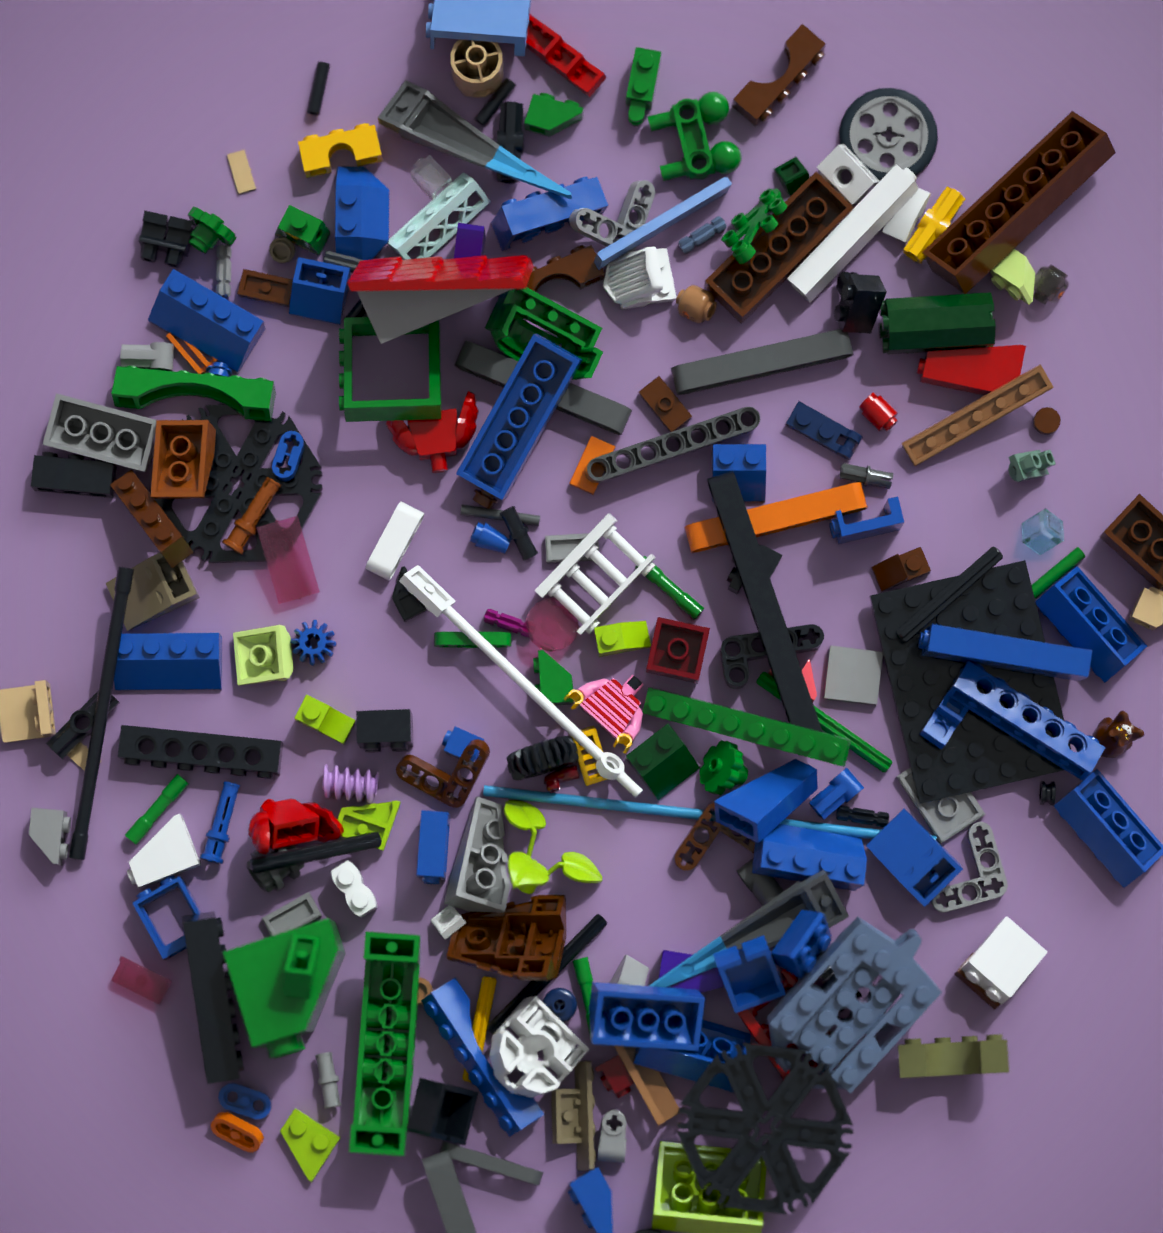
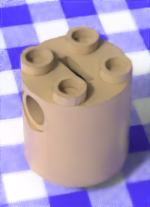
M459 39L453 45L450 60L452 78L456 87L467 97H485L494 93L501 85L504 77L502 51L498 42Z

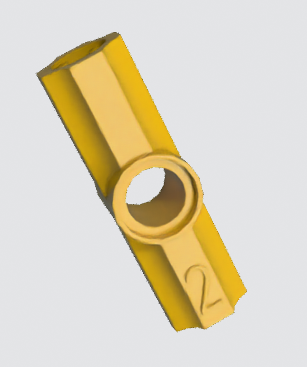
M947 186L932 209L929 208L917 225L918 229L902 251L908 258L920 264L925 260L922 252L951 225L950 221L965 201L960 192Z

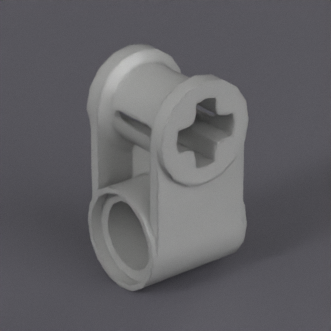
M610 1110L603 1116L601 1136H599L598 1161L625 1163L626 1117L619 1110ZM612 1115H616L617 1119L622 1121V1125H617L616 1130H612L611 1125L606 1123L607 1120H611Z

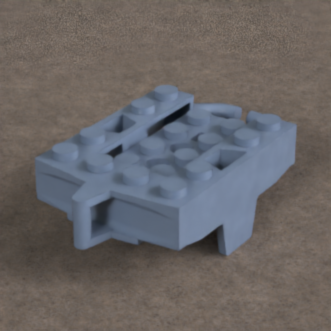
M857 916L825 951L819 953L812 971L806 972L802 979L798 977L796 984L767 1016L772 1046L786 1047L788 1044L794 1043L800 1049L806 1050V1054L812 1053V1059L817 1064L821 1061L824 1062V1067L820 1074L828 1066L837 1089H846L851 1094L942 993L935 982L913 958L922 943V939L917 931L909 929L893 940ZM830 965L834 972L822 986L814 984ZM880 974L882 978L874 985L872 982ZM867 988L869 993L865 998H857V990ZM901 994H903V995L898 999V1001L888 1010V1012H886V1010L892 1005V1003H893ZM849 1008L851 1012L847 1018L837 1017L839 1010ZM835 1024L837 1028L829 1035L827 1031ZM866 1033V1036L859 1042V1044L850 1052V1054H849V1055L840 1063V1065L834 1070V1067L844 1058V1056L854 1047V1045H855V1044L863 1037V1035ZM775 1058L776 1063L784 1072L790 1070L791 1063L787 1059ZM815 1085L813 1087L814 1089H825L821 1085Z

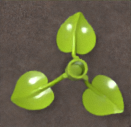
M508 800L505 802L504 815L513 826L521 830L531 831L527 854L514 852L508 858V873L513 888H518L524 893L532 894L537 886L546 884L549 880V875L558 868H562L563 874L566 877L577 882L601 883L603 881L594 863L583 854L577 852L563 853L561 856L562 862H557L548 871L543 865L537 863L536 860H532L531 855L537 834L536 829H544L546 826L545 817L540 810L527 802L519 800Z

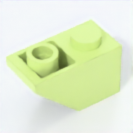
M1013 249L990 271L993 276L991 281L999 290L1003 288L1007 290L1014 300L1018 301L1020 299L1030 305L1033 302L1035 272L1027 257Z

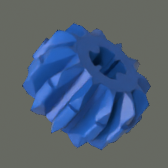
M317 620L312 621V628H309L308 624L303 622L304 632H301L299 629L294 630V633L300 639H291V644L300 645L293 649L294 655L302 653L299 659L302 663L310 657L309 663L311 666H314L315 658L318 657L321 664H324L325 659L322 656L324 653L329 657L333 656V652L327 649V647H336L337 643L335 641L328 640L335 634L333 631L325 633L328 627L326 623H323L318 629ZM311 637H314L316 640L320 638V641L317 642L318 647L315 649L312 646L307 647L310 644L309 639Z

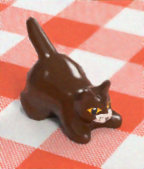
M1120 711L1114 720L1110 717L1104 718L1098 724L1092 736L1101 745L1106 747L1100 757L1116 758L1130 749L1133 741L1142 738L1145 734L1142 729L1135 727L1130 722L1127 712Z

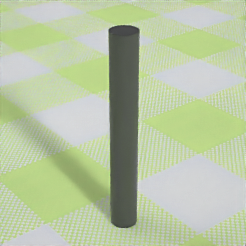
M463 504L461 506L460 515L504 521L499 514L504 510ZM518 513L523 524L539 526V515Z

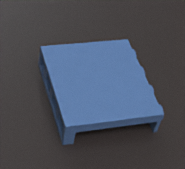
M431 0L434 1V4L429 3L428 19H432V21L426 23V38H430V49H434L436 38L511 43L515 44L514 56H525L531 0Z

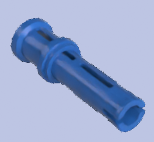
M226 781L223 782L212 829L206 832L207 842L204 853L200 854V859L223 864L222 855L224 847L230 839L227 831L240 785ZM227 798H228L227 807H226V810H225L224 818H223V820H222L223 812H224L225 805H226V801H227Z

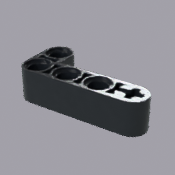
M815 624L787 628L795 653L817 650L824 640L823 630ZM758 632L728 637L721 645L720 656L724 680L732 689H740L746 685L749 678L747 661L767 658L765 651L756 652L752 649L751 643L756 639H760ZM808 632H812L813 636H818L814 644H811L808 639L801 640L800 647H797L798 638L796 633H799V638L807 637ZM734 643L738 645L740 653L736 656H730L726 653L725 646ZM734 669H738L743 672L744 679L738 683L733 682L729 677V673Z

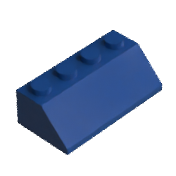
M175 269L171 271L159 290L148 318L149 322L171 333L178 339L191 344L209 357L215 358L218 362L227 364L228 368L237 373L265 331L263 320Z
M1078 566L1035 601L1041 613L1054 624L1058 632L1074 648L1092 650L1090 667L1095 675L1100 677L1104 683L1147 647L1145 642Z
M220 633L122 634L114 677L115 690H222V636Z
M1098 769L1094 770L1054 805L1060 816L1068 822L1077 836L1085 842L1095 857L1103 863L1113 878L1123 888L1141 876L1163 855L1162 843Z
M779 824L759 843L755 842L752 873L802 882L824 869L834 888L856 891L864 886L867 857L862 838Z
M592 982L589 1003L591 1043L698 1051L705 997L697 989Z
M702 1019L698 1051L636 1047L633 1064L696 1082L717 1053L723 1063L726 1062L722 1057V1050L725 1049L729 1057H735L737 1055L735 1045L739 1044L742 1048V1054H746V1048L742 1042L750 1043L751 1034ZM723 1073L716 1074L708 1084L709 1086L734 1093L727 1075Z

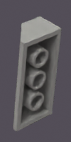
M56 393L42 445L146 472L154 455L156 420Z

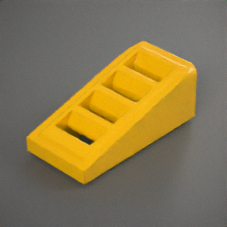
M595 726L580 729L587 737L591 736V741L603 751ZM573 738L578 749L579 759L577 762L585 786L607 780L600 776L599 773L588 776L587 771L596 769V762L585 765L584 761L593 757L589 753L582 755L581 750H584V748Z

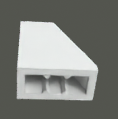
M181 814L175 815L129 861L131 869L127 870L132 885L137 884L138 888L142 889L158 883L171 875L175 876L201 866Z

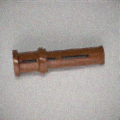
M269 477L265 478L261 488L242 518L235 520L234 529L229 537L222 541L224 545L243 555L244 546L249 538L256 534L255 527L281 487L278 482Z

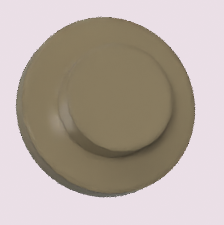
M286 237L275 238L269 246L271 257L279 263L289 262L296 252L294 243Z

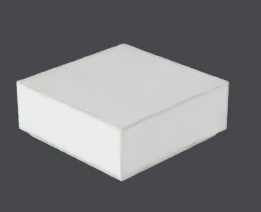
M450 905L430 920L444 939H447L466 923L456 909Z

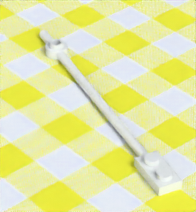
M419 565L402 576L399 582L428 611L432 612L436 617L444 614L596 760V768L600 776L609 780L616 779L635 798L643 791L624 772L622 760L617 755L611 752L604 753L457 613L452 608L456 601Z

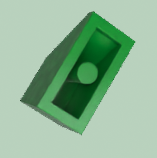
M293 933L284 969L282 995L310 999L321 937Z

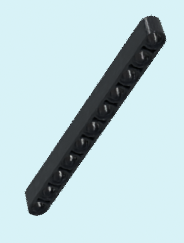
M729 471L708 478L707 482L788 722L789 724L822 732L733 471Z

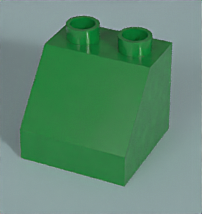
M330 918L223 952L252 1047H266L270 1059L281 1058L305 1050L302 1035L314 1032L346 954L337 924ZM293 933L321 937L310 999L282 995L284 969Z

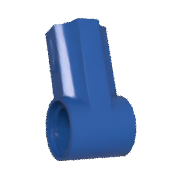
M845 768L829 782L830 785L809 802L813 810L823 820L844 802H849L864 789V786L848 768Z

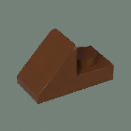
M921 547L901 555L896 554L871 567L881 592L931 572Z

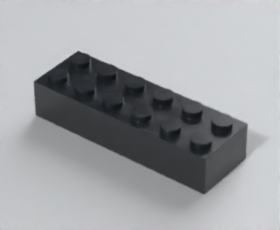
M214 911L182 916L207 1084L240 1079L239 1071H244L241 1050L236 1051L235 1045L240 1044L237 1024H232L231 1018L236 1017L233 997L228 998L227 991L232 990L229 970L224 971L223 964L227 963L223 953L226 951L225 944H220L219 937H224L221 917L216 918Z

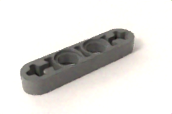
M442 1141L439 1153L448 1150L452 1159L540 1186L544 1172Z

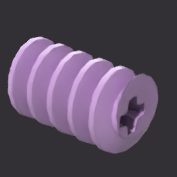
M325 764L322 782L325 798L329 799L334 791L337 800H340L343 793H345L347 801H351L355 794L357 802H361L366 795L367 802L372 804L377 794L379 771H377L374 778L371 776L370 769H367L364 776H361L359 768H356L354 774L351 775L349 767H346L344 772L340 774L337 765H335L332 772H329L328 764Z

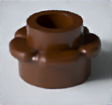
M482 488L481 490H474L476 494L473 500L478 504L491 509L494 503H498L494 495Z

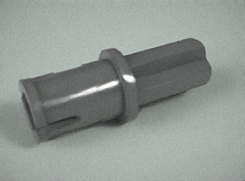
M843 463L839 472L841 479L861 482L863 486L869 484L890 489L892 482L881 479H893L892 472L871 469L869 465L861 467Z

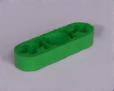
M463 632L434 633V647L479 648ZM478 632L494 648L511 647V633Z

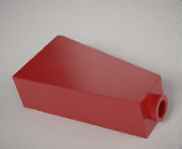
M1010 345L928 351L925 359L920 358L917 374H921L920 382L985 396L1020 376L1026 346Z

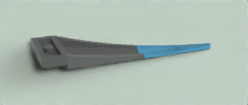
M405 80L378 116V123L401 134L402 138L572 199V195L568 190L498 145L428 90Z
M823 869L801 883L799 881L649 986L668 987L715 968L717 964L714 953L736 946L738 950L742 949L741 943L763 935L769 948L776 946L801 910L821 912L825 915L829 928L848 918L849 915L827 873Z

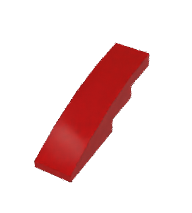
M531 14L529 15L526 47L567 81L591 97L607 78L605 73L585 60L583 54L564 42L562 36Z

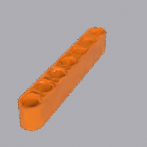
M856 482L747 509L757 538L832 519L835 511L841 510L842 516L863 511L868 507L861 482ZM719 517L695 522L684 527L691 553L728 545Z

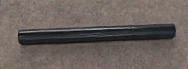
M600 914L595 915L564 947L559 973L607 925V921ZM553 979L531 980L487 1025V1029L494 1034L523 999L537 996Z

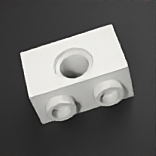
M844 144L838 145L817 166L821 171L820 175L830 185L833 184L839 190L838 193L852 205L858 204L880 182ZM844 169H848L852 174V179L848 184L844 183L841 179V173Z

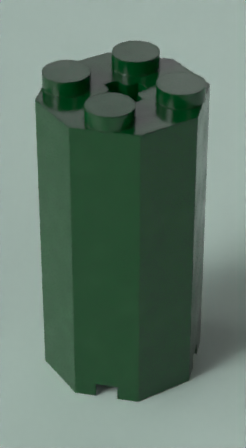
M991 292L885 299L879 311L880 317H882V323H879L882 353H887L888 355L993 347L995 345L996 324L992 314L994 302Z

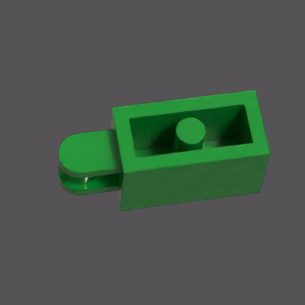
M635 48L626 94V106H630L628 120L633 126L641 125L644 121L646 109H652L661 63V51Z

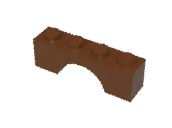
M802 23L785 42L784 51L789 64L785 74L778 80L770 83H758L750 80L733 99L732 107L754 126L760 121L765 123L773 114L772 108L776 103L782 104L791 94L789 89L795 83L797 85L801 84L807 77V69L812 64L817 66L826 55L824 53L826 43Z
M580 245L570 251L571 254L563 258L561 256L553 257L546 262L547 265L539 269L537 266H534L526 287L537 292L546 282L563 279L583 289L603 280L605 273L603 268L598 270L594 264L596 253L592 245L588 247Z
M132 469L110 484L171 568L194 553L155 499L150 497L151 494Z

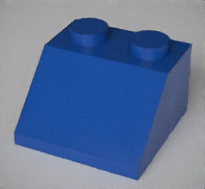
M713 444L712 477L733 471L744 502H765L766 444Z

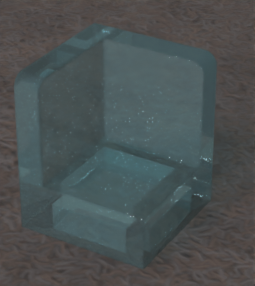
M1045 508L1022 523L1023 543L1037 554L1042 555L1064 541L1063 521Z

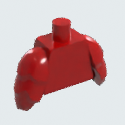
M470 391L467 392L459 418L455 408L441 410V419L407 420L409 428L403 420L386 421V426L392 434V440L402 451L412 456L418 455L420 460L430 459L433 473L448 471L446 457L457 455V449L464 448L476 431V420L479 412L476 406V396Z
M267 799L260 806V812L253 815L248 827V834L252 839V843L257 851L264 855H267L269 852V846L275 849L315 840L325 843L329 840L340 838L344 832L342 824L334 817L332 811L321 808L317 803L307 802L301 804L295 799L276 802L273 799Z

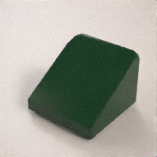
M797 157L774 168V172L789 196H792L810 178L808 171Z

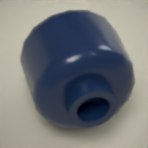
M565 988L552 989L543 999V1003L563 1023L569 1021L577 1011L575 996ZM554 1004L558 1005V1009H555Z

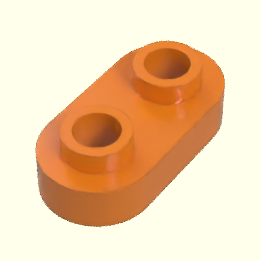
M219 1112L211 1122V1130L217 1137L246 1152H256L264 1140V1136L259 1128L231 1113Z

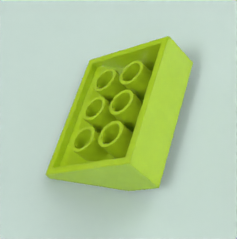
M660 1141L651 1229L685 1233H761L764 1212L724 1207L730 1196H726L724 1202L718 1204L717 1200L721 1196V1192L715 1189L711 1191L709 1196L706 1195V1189L711 1185V1182H708L703 1190L701 1189L682 1143ZM695 1145L704 1167L710 1171L716 1170L732 1149ZM762 1157L738 1188L739 1193L744 1197L765 1199L767 1167Z

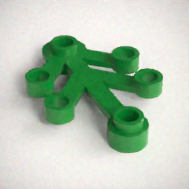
M769 188L759 196L758 205L746 215L739 213L731 220V224L738 231H728L722 237V241L727 247H732V255L739 264L746 263L754 256L756 250L751 245V242L760 226L766 233L771 232L777 227L778 221L773 215L768 216L767 213L773 212L777 216L786 210L787 204L783 201L779 189Z

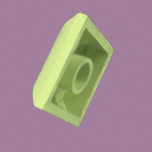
M276 625L233 633L237 684L239 686L270 681H285L290 678L293 673L291 637L285 626Z

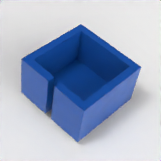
M764 935L741 943L742 949L738 950L736 946L713 954L735 1013L786 995Z

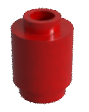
M874 392L859 406L863 411L862 415L879 432L883 429L889 431L898 421L895 418L898 412L881 395L877 396Z

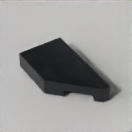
M405 566L401 567L392 595V600L404 622L427 611V608L399 582L402 576L408 572Z

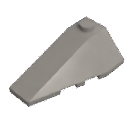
M480 797L475 798L449 879L444 904L469 912H505L510 890L509 877L507 878L506 863L508 861L507 853H504L503 837L505 833L501 804Z

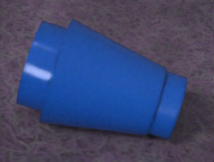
M477 522L470 537V542L475 543V547L504 554L511 541L486 522L484 524Z

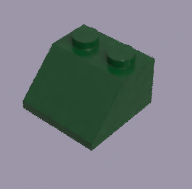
M668 723L625 757L657 800H660L700 769V766L686 745Z

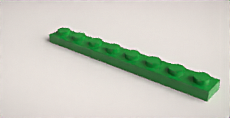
M648 687L643 708V714L838 766H845L851 743L850 739L653 687Z

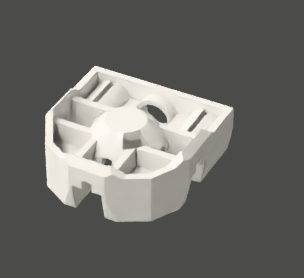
M537 996L523 999L493 1034L489 1057L494 1069V1076L509 1092L532 1098L556 1090L561 1084L560 1081H563L589 1048ZM509 1026L519 1036L518 1040L507 1030L505 1031V1028ZM540 1050L543 1051V1061L538 1060L537 1052ZM515 1066L524 1073L516 1084L510 1083L506 1076ZM546 1067H550L557 1074V1077L555 1078Z

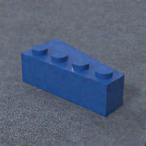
M587 176L575 180L574 184L569 186L559 184L571 193L572 199L552 192L541 194L540 191H536L527 195L526 199L520 201L510 199L502 203L501 208L491 222L501 250L510 249V244L520 239L523 244L532 241L534 237L544 230L548 234L556 232L565 226V222H568L570 225V215L575 209L588 208L603 214L609 205L598 177L591 179ZM580 216L579 220L585 221L583 216Z

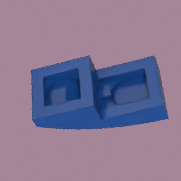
M945 695L919 735L942 750L969 709Z

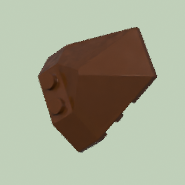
M537 895L531 897V901L516 905L514 901L506 904V909L503 913L469 912L460 915L466 923L452 934L446 955L447 960L519 980H550L558 977L567 937L565 895Z

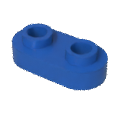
M236 1083L223 1086L219 1092L218 1098L221 1106L229 1111L253 1119H263L271 1112L272 1102L265 1093ZM230 1092L237 1093V1101H229L228 1095ZM257 1100L263 1103V1109L260 1111L254 1109V1103Z

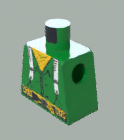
M289 205L277 227L275 235L286 237L295 245L320 256L331 232L320 219Z

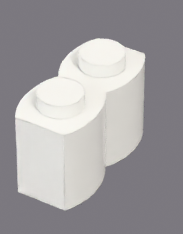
M346 861L331 870L335 885L345 893L349 908L357 916L362 918L377 909V901L374 894L364 885L363 877L354 864Z

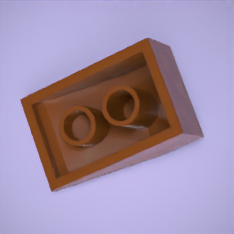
M156 420L151 498H204L213 463L216 429L209 420Z

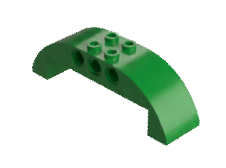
M365 932L363 958L365 960L354 1120L353 1124H351L349 1152L404 1156L410 1116L420 979V935Z

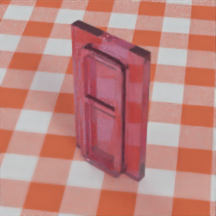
M298 516L280 521L276 520L273 523L257 527L278 603L281 604L319 593V587Z

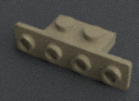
M579 1061L575 1066V1089H556L551 1091L552 1144L577 1143V1169L580 1171L593 1170L596 1162V1152L594 1150L596 1127L593 1122L595 1098L592 1094L594 1070L591 1061Z

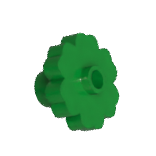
M194 206L187 214L189 219L196 225L190 234L191 239L189 243L200 252L206 254L208 250L214 248L218 241L227 246H232L237 239L236 234L225 226V222L215 214L211 213L210 215Z
M721 740L717 747L711 746L704 755V765L700 768L699 774L700 783L705 785V791L722 795L726 789L731 790L734 786H741L747 780L748 768L744 765L743 753L738 751L736 744Z

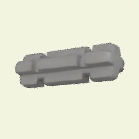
M227 245L217 246V258L219 260H216V281L218 282L216 284V294L222 297H229L231 295V286L229 284L231 282V260H229L231 258V248Z

